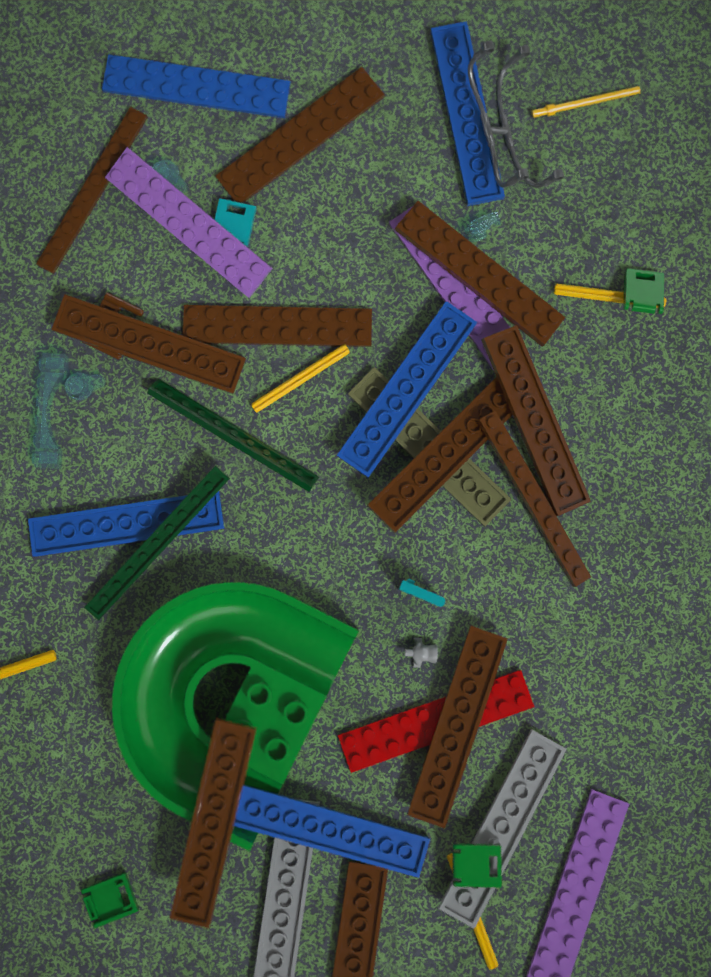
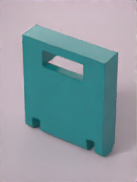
M219 198L215 220L248 247L257 208L253 205ZM229 206L245 209V214L228 212Z
M402 580L398 590L438 607L445 605L446 600L444 597L414 585V580Z

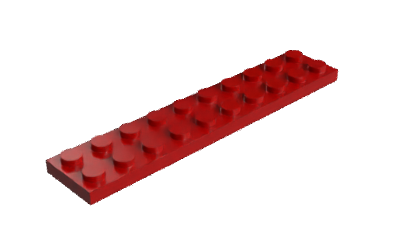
M521 670L494 679L479 727L534 707ZM446 696L339 734L338 737L350 772H356L430 745Z

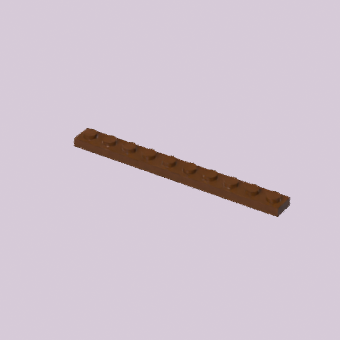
M133 107L129 108L36 263L37 266L54 275L110 182L105 178L124 150L127 147H131L146 122L147 115Z
M493 411L477 420L572 586L577 587L591 578L497 412Z

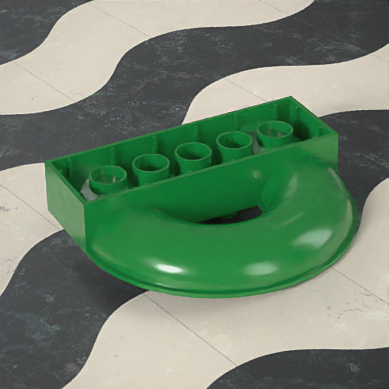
M226 582L199 587L167 602L155 611L135 633L122 656L114 681L112 694L113 726L118 746L129 770L139 784L156 801L177 815L192 822L211 743V737L199 726L194 714L193 699L195 690L203 676L211 669L226 663H240L250 666L251 669L225 720L257 728L244 784L278 794L359 629L291 595L262 585L243 582ZM234 826L230 842L250 852L258 833Z

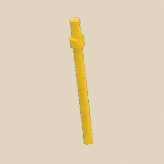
M636 86L557 105L549 104L545 105L544 108L532 110L531 114L533 118L543 115L548 117L555 115L557 112L640 94V87Z

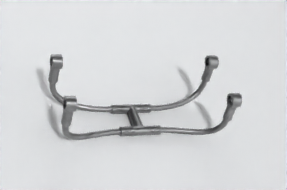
M486 41L469 62L468 78L480 109V117L488 147L491 150L497 184L505 188L524 180L534 188L549 186L555 181L562 180L564 178L562 169L553 171L552 175L544 179L542 183H534L529 179L528 169H522L517 159L507 116L504 113L501 95L504 74L511 64H515L521 58L531 54L528 45L519 47L518 52L509 58V61L504 65L499 74L497 102L502 127L490 125L472 72L475 61L480 60L483 56L495 50L493 41ZM493 134L504 135L507 148H509L513 162L518 170L505 183L501 181L495 150L496 144Z

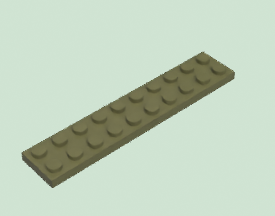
M374 367L348 393V396L367 413L389 380ZM417 408L395 441L414 459L441 431ZM470 459L442 485L484 527L512 500Z

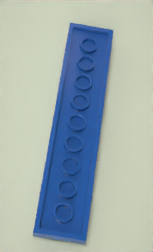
M467 21L431 28L432 42L467 206L503 200L505 198L503 187L497 184L495 179L491 150L488 147L480 109L468 78V65L473 58L474 51ZM475 61L472 69L473 78L485 113H487Z
M108 54L102 90L106 93L285 118L291 82L288 80Z
M446 301L341 448L337 457L369 478L472 332L477 322Z
M220 491L214 495L177 536L225 529ZM188 495L29 518L32 557L146 541Z
M245 784L243 785L234 826L418 878L430 842V838L427 836Z

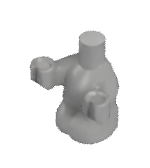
M414 637L415 646L413 649L405 648L404 655L413 657L414 668H420L422 662H437V644L423 645L422 638Z

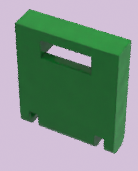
M627 268L624 273L623 309L628 310L630 302H633L631 311L654 314L657 306V313L662 314L664 310V273Z
M453 844V849H461V852H453V878L461 879V881H453L454 887L502 888L501 844ZM489 856H497V875L489 874Z
M126 872L80 890L82 894L91 893L83 897L90 921L100 918V921L92 924L94 929L139 911ZM123 885L130 900V903L127 904L124 903L119 889Z

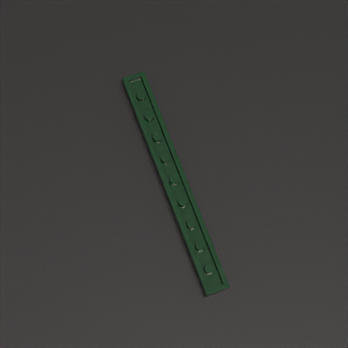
M160 379L148 388L147 394L300 486L302 489L310 492L318 481L319 476Z
M215 465L84 608L99 621L230 478Z

